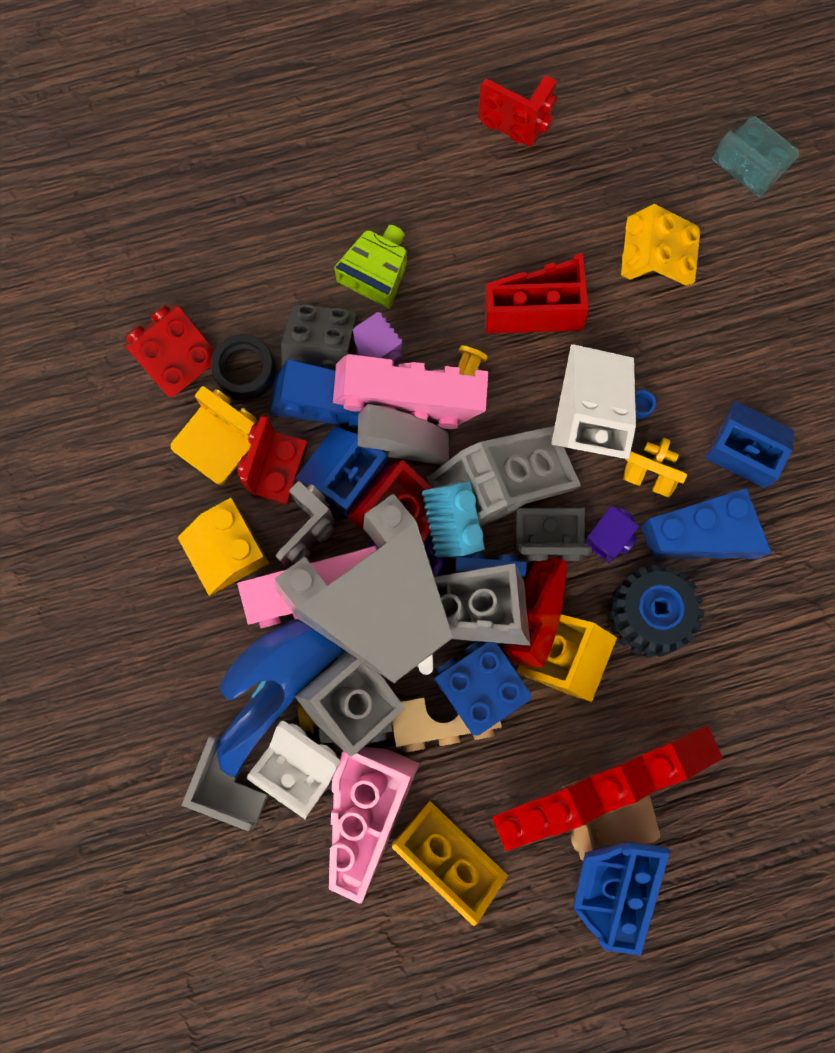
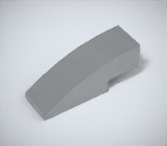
M367 404L358 414L359 447L384 450L388 457L444 465L449 461L448 432L411 414L372 404Z

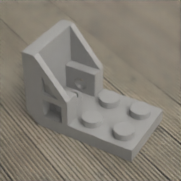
M555 426L479 442L460 451L427 477L432 488L471 481L480 527L512 513L526 503L571 492L581 486L565 448L551 445Z

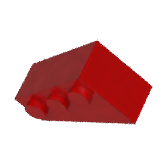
M583 253L574 255L572 260L557 265L554 262L546 264L544 269L526 274L524 271L486 284L484 301L486 334L583 331L589 309Z

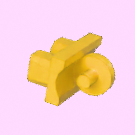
M663 438L659 446L647 441L644 447L645 452L655 455L654 459L633 451L630 452L629 459H625L627 463L623 479L640 486L647 469L658 473L652 491L670 498L678 483L684 484L687 474L662 463L663 459L676 463L679 456L678 453L668 450L670 440Z

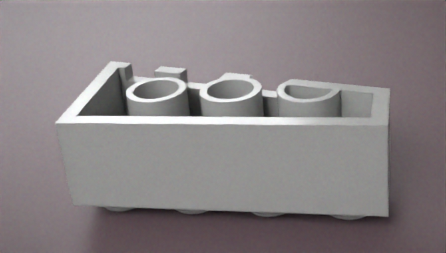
M515 563L434 577L452 633V639L530 646L524 580Z

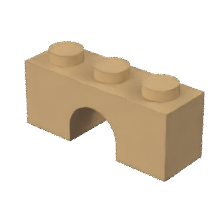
M424 698L401 702L405 709L392 720L396 747L404 746L405 752L426 749V741L437 739L439 740V746L460 743L459 735L471 733L459 714L448 723H439L431 719L426 711ZM501 721L482 734L473 735L474 740L495 736L494 729L502 728Z

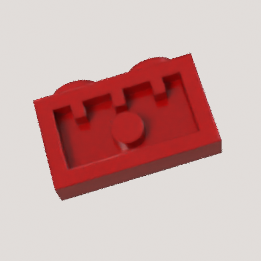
M261 415L259 423L253 424L248 438V443L251 446L248 455L241 458L237 474L250 495L289 506L292 496L289 490L296 484L297 480L295 478L300 472L308 443L305 440L275 432L269 418Z

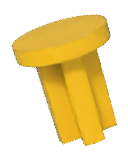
M460 346L459 352L462 354L458 365L459 374L475 375L480 362H486L488 356L477 349Z

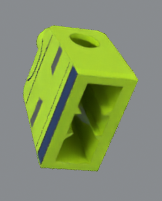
M389 225L382 237L372 231H365L336 264L334 270L337 282L390 309L407 265V251L399 246L405 237V233L394 225Z

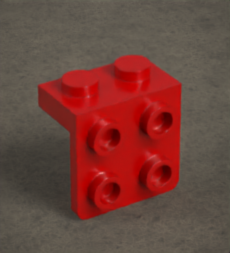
M545 75L531 99L528 100L489 79H484L480 86L478 117L486 127L497 129L509 135L517 143H524L533 147L541 132L546 134L553 122L554 115L551 112L558 99L554 95L557 81Z
M164 304L151 315L153 319L151 323L144 328L138 325L125 336L128 341L123 346L139 362L167 396L174 397L211 367L214 349L179 306L172 305L168 307Z

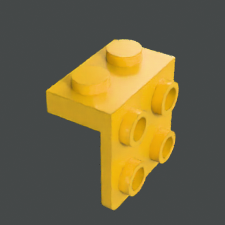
M656 204L627 217L621 276L631 280L650 271H655L685 286L695 283L700 229L697 225Z
M202 386L195 394V398L201 407L173 440L171 450L210 480L221 485L226 482L238 467L241 458L248 454L251 446L248 443L249 433L253 424L258 420L244 408H241L238 412L230 406L231 400L218 389L211 392Z

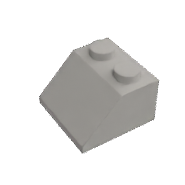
M347 651L295 695V698L313 722L350 757H353L405 709L381 674Z

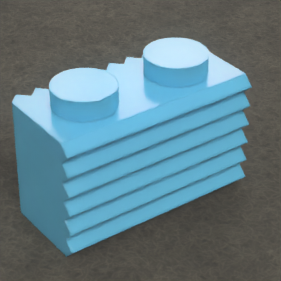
M471 481L423 490L421 495L424 497L423 502L426 504L424 507L427 510L426 516L429 517L427 522L430 524V536L433 537L431 542L435 544L433 547L436 551L434 556L437 558L465 556L485 549Z

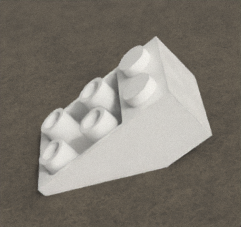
M571 345L551 445L629 459L636 428L634 358Z

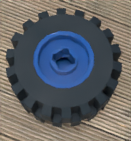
M652 565L647 570L645 567L637 570L613 592L615 596L610 599L608 607L612 608V611L608 613V621H614L615 626L611 628L613 635L619 633L622 636V639L618 642L623 647L629 644L632 646L630 652L636 655L644 652V657L651 658L655 655L661 657L683 648L684 645L690 643L695 638L693 634L699 632L702 626L698 620L704 617V609H698V605L703 602L701 595L695 596L693 590L697 586L694 582L687 584L684 581L687 575L683 572L675 575L673 574L674 568L666 566L660 570L659 565Z

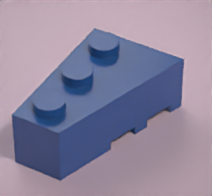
M747 488L650 518L641 526L652 558L760 559L771 553Z

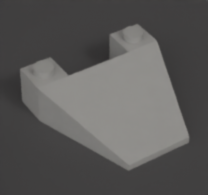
M392 494L364 514L363 529L379 547L375 552L328 586L305 557L274 578L276 591L299 620L393 683H396L453 637L417 522L398 498Z

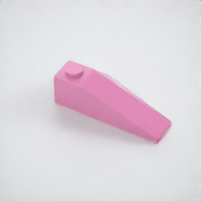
M363 747L353 757H350L344 751L342 752L340 765L332 779V792L334 794L333 811L331 812V825L333 827L332 846L330 848L329 890L362 904L419 766L418 762L382 748Z

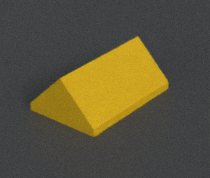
M431 801L423 807L392 843V848L473 926L479 922L509 876Z

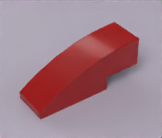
M562 558L534 561L524 581L530 646L505 643L502 649L516 665L544 668L555 639L563 606L567 562L562 560Z

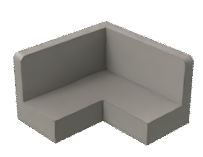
M209 736L181 806L243 830L251 831L256 828L268 794L236 782L239 773L236 778L223 773L219 767L216 751L217 742L221 737Z

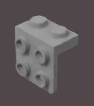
M300 481L289 492L297 505L311 518L276 554L277 559L287 569L304 557L308 559L311 555V552L308 550L317 541L320 543L324 542L334 531L332 525L335 523V520L328 508L329 504L325 501V496L312 484L306 488Z

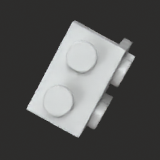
M281 721L275 729L270 746L250 771L247 779L306 819L329 786L334 773L340 765V760L331 748L324 744L318 745L309 739L304 730L299 726Z

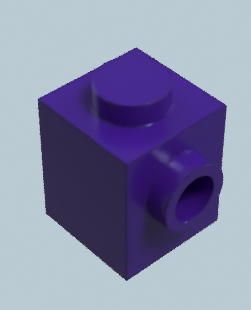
M611 506L586 537L584 543L591 546L592 551L609 564L616 558L619 552L626 555L638 540L633 534L639 526L634 523L635 519L629 512L622 508L616 509Z

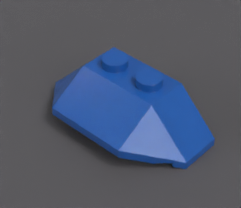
M619 841L585 852L574 899V910L588 929L598 938V942L604 950L641 956L669 858V848Z

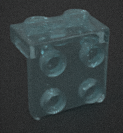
M753 116L736 133L730 130L723 137L712 160L761 198L797 160L800 153L796 147L759 118Z

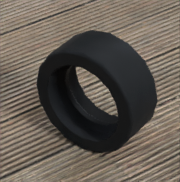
M238 334L229 336L218 344L212 354L210 364L212 375L221 390L233 399L247 401L259 398L269 390L274 382L276 367L272 353L264 341L253 335ZM245 350L258 354L262 360L263 369L256 380L244 385L234 384L229 381L224 370L225 363L229 357Z

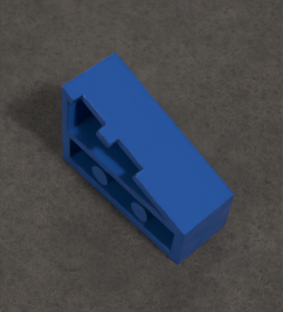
M288 359L275 377L269 415L348 425L349 428L358 430V414L361 411H348L343 408L344 405L333 403L335 370Z

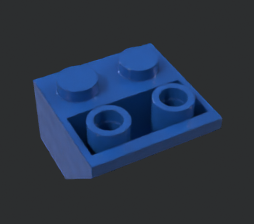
M734 400L705 459L765 489L778 480L791 454L794 430Z
M334 426L295 479L300 481L305 487L312 484L325 496L326 502L347 516L385 467L389 465L388 456L378 449L359 447L357 434Z

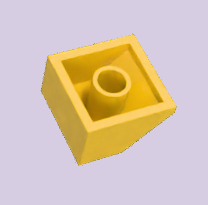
M232 498L200 514L178 536L183 549L209 596L269 563L243 514Z
M561 614L555 639L544 668L519 665L517 673L565 694L592 702L617 637L595 623Z

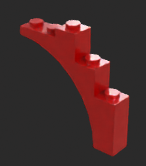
M707 725L585 779L492 816L505 851H509L551 835L556 836L582 827L605 813L636 803L657 790L688 780L719 762L723 757Z

